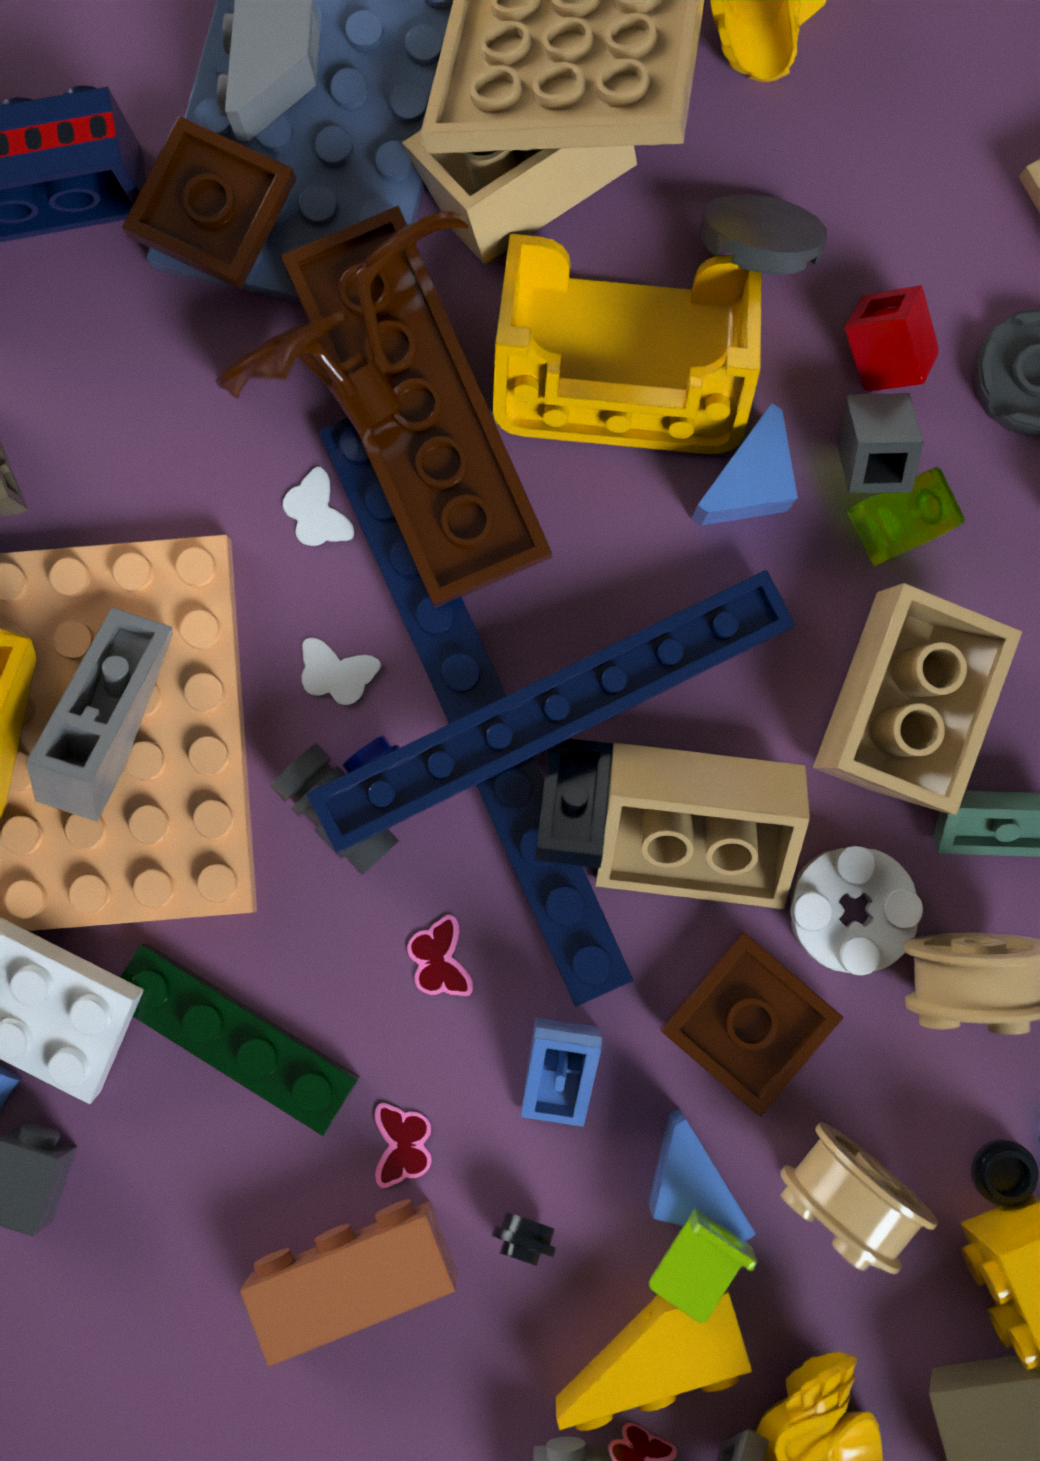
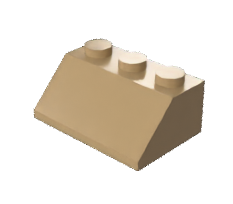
M421 130L402 142L405 152L441 212H455L464 218L469 228H452V230L484 265L508 250L510 234L531 235L637 165L634 145L427 154Z
M906 583L877 592L813 768L873 792L947 814L957 815L1023 631Z
M614 742L601 867L597 868L595 887L784 909L810 820L806 765Z

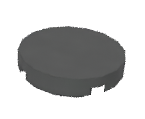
M731 194L715 198L705 206L699 238L709 252L718 256L720 247L727 252L733 253L731 263L738 265L739 268L765 274H795L806 270L808 261L816 265L821 260L827 240V228L817 216L787 201L756 194Z
M1040 309L1019 311L995 326L978 347L972 368L975 396L986 414L1006 430L1028 436L1040 435Z

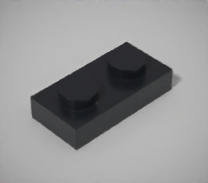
M570 738L548 749L535 860L595 868L601 867L613 743Z

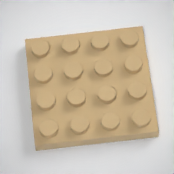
M453 0L421 130L427 154L683 144L704 0Z

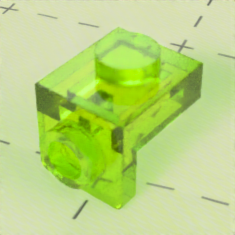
M934 467L918 475L915 478L912 492L880 493L859 502L847 510L874 567L923 546L965 523V517L939 467Z

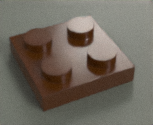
M178 116L122 228L129 238L241 290L297 179L293 168Z
M740 931L659 1029L761 1117L844 1017L745 932Z

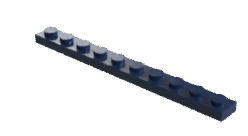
M349 418L319 430L320 436L448 723L450 724L505 697L504 690L462 597L434 609L359 434ZM534 757L476 785L575 1007L634 981L583 866L535 860L544 780Z

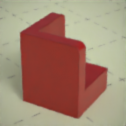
M922 285L862 295L844 327L862 387L868 392L924 384L939 354V346Z

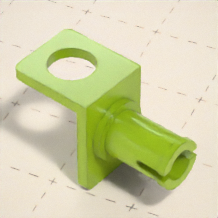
M694 1208L651 1276L649 1287L653 1292L697 1322L705 1323L740 1267L743 1266L752 1271L757 1263V1259L750 1244L697 1208Z

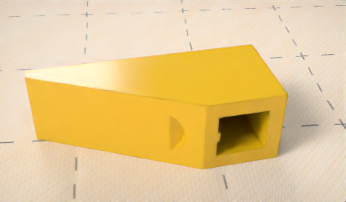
M728 1290L725 1291L705 1323L697 1322L657 1295L555 1397L559 1430L575 1426L579 1431L593 1430L610 1422L615 1413L638 1407L641 1411L662 1409L673 1403L677 1394L700 1387L705 1392L721 1391L736 1384L740 1375L752 1372Z

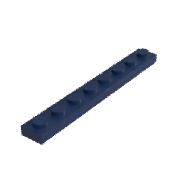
M766 569L307 793V797L337 855L788 631L796 625Z

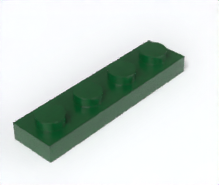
M147 943L139 946L120 978L144 989L133 1014L134 1018L322 1136L327 1132L360 1076Z

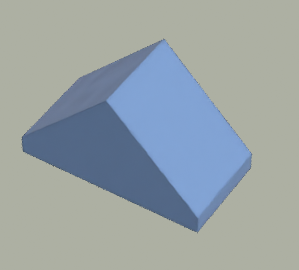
M771 403L699 502L691 517L696 523L702 526L784 513L798 499L783 411L779 407Z
M535 1017L521 1117L584 1127L602 1048V1035L598 1026Z
M680 1108L670 1113L648 1201L653 1219L684 1226L694 1208H697L744 1241L755 1236L756 1233Z

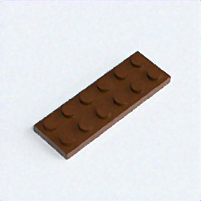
M399 206L281 255L310 323L339 312H344L348 318L347 321L317 338L318 342L338 366L359 352H362L368 363L373 360L355 281V273L358 271L357 267L392 235L407 226ZM413 243L393 256L370 284L384 353L393 366L383 375L402 406L381 421L359 433V437L435 609L552 558V551L418 248Z

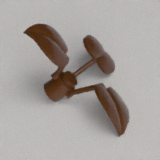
M449 211L438 212L420 218L392 235L357 267L358 271L355 273V281L373 356L371 362L368 363L362 352H359L338 366L318 340H316L348 320L344 312H339L282 332L261 346L242 355L230 364L215 380L219 388L226 389L233 397L238 399L242 388L249 378L286 380L291 366L298 357L330 389L358 434L399 409L402 404L383 375L393 366L384 353L370 290L371 281L393 256L427 235L447 228H469L464 218L455 212Z

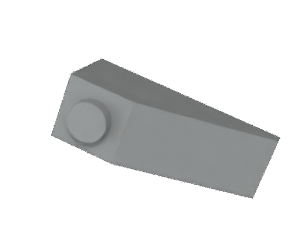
M114 607L110 609L26 761L36 802L96 822L98 821L126 766L173 635L171 626Z

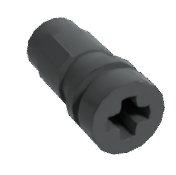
M316 743L290 764L271 783L270 787L284 802L291 799L295 803L291 809L298 817L305 814L316 825L317 828L314 831L333 850L307 797V793L346 774L339 766L332 769L328 765L332 758ZM387 829L337 854L340 859L345 857L363 875L399 840Z

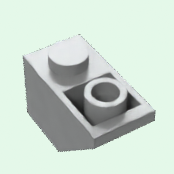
M235 0L234 14L225 13L222 35L224 51L230 55L228 75H219L217 104L220 115H227L237 141H250L316 86L321 23L315 0Z

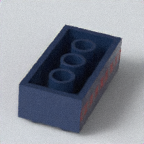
M75 86L66 90L63 95L36 100L15 97L7 99L0 104V242L126 220L146 181L140 144L108 86L102 88Z

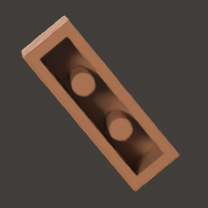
M411 1199L394 1203L375 1214L376 1223L353 1231L351 1224H343L317 1236L314 1239L316 1245L314 1248L292 1256L290 1248H284L262 1257L253 1264L255 1271L251 1272L240 1289V1293L268 1367L455 1292L458 1272L430 1201L415 1207Z

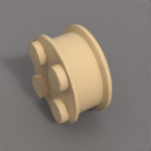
M966 932L923 935L910 938L904 942V951L914 956L915 991L905 996V1007L919 1014V1025L933 1029H952L960 1027V1022L987 1023V1029L994 1033L1025 1034L1030 1032V1021L1040 1019V939L1010 934Z
M820 1122L815 1128L820 1139L797 1168L785 1165L780 1171V1175L787 1185L780 1194L782 1199L805 1220L813 1222L817 1218L835 1234L836 1238L832 1241V1245L848 1262L859 1270L865 1271L871 1264L875 1268H880L891 1274H897L902 1268V1264L897 1256L922 1226L933 1230L938 1225L936 1217L898 1177L870 1153L837 1129Z

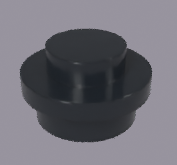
M998 1139L988 1142L978 1150L971 1166L972 1181L977 1191L989 1202L998 1206L1010 1207L1023 1203L1033 1194L1038 1183V1166L1033 1155L1024 1146L1012 1140Z
M507 1212L505 1213L501 1228L494 1226L492 1236L504 1240L500 1254L537 1266L540 1254L554 1257L556 1247L550 1245L555 1229Z

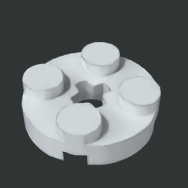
M848 846L818 854L804 865L791 887L790 914L795 939L808 956L819 964L835 971L862 976L890 966L905 953L904 942L915 937L917 925L923 914L921 899L916 894L914 883L906 870L889 855L879 850L865 847ZM847 894L854 899L862 894L868 901L865 911L869 916L863 924L853 921L845 926L839 918L845 911L839 903L842 896Z

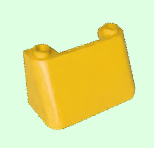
M510 234L495 343L493 416L495 422L508 433L522 437L699 454H721L731 451L741 443L744 437L760 373L762 273L739 268L738 265L731 263L733 255L730 254L718 255L704 261L694 275L692 290L569 278L570 257L561 244L553 239L540 236Z

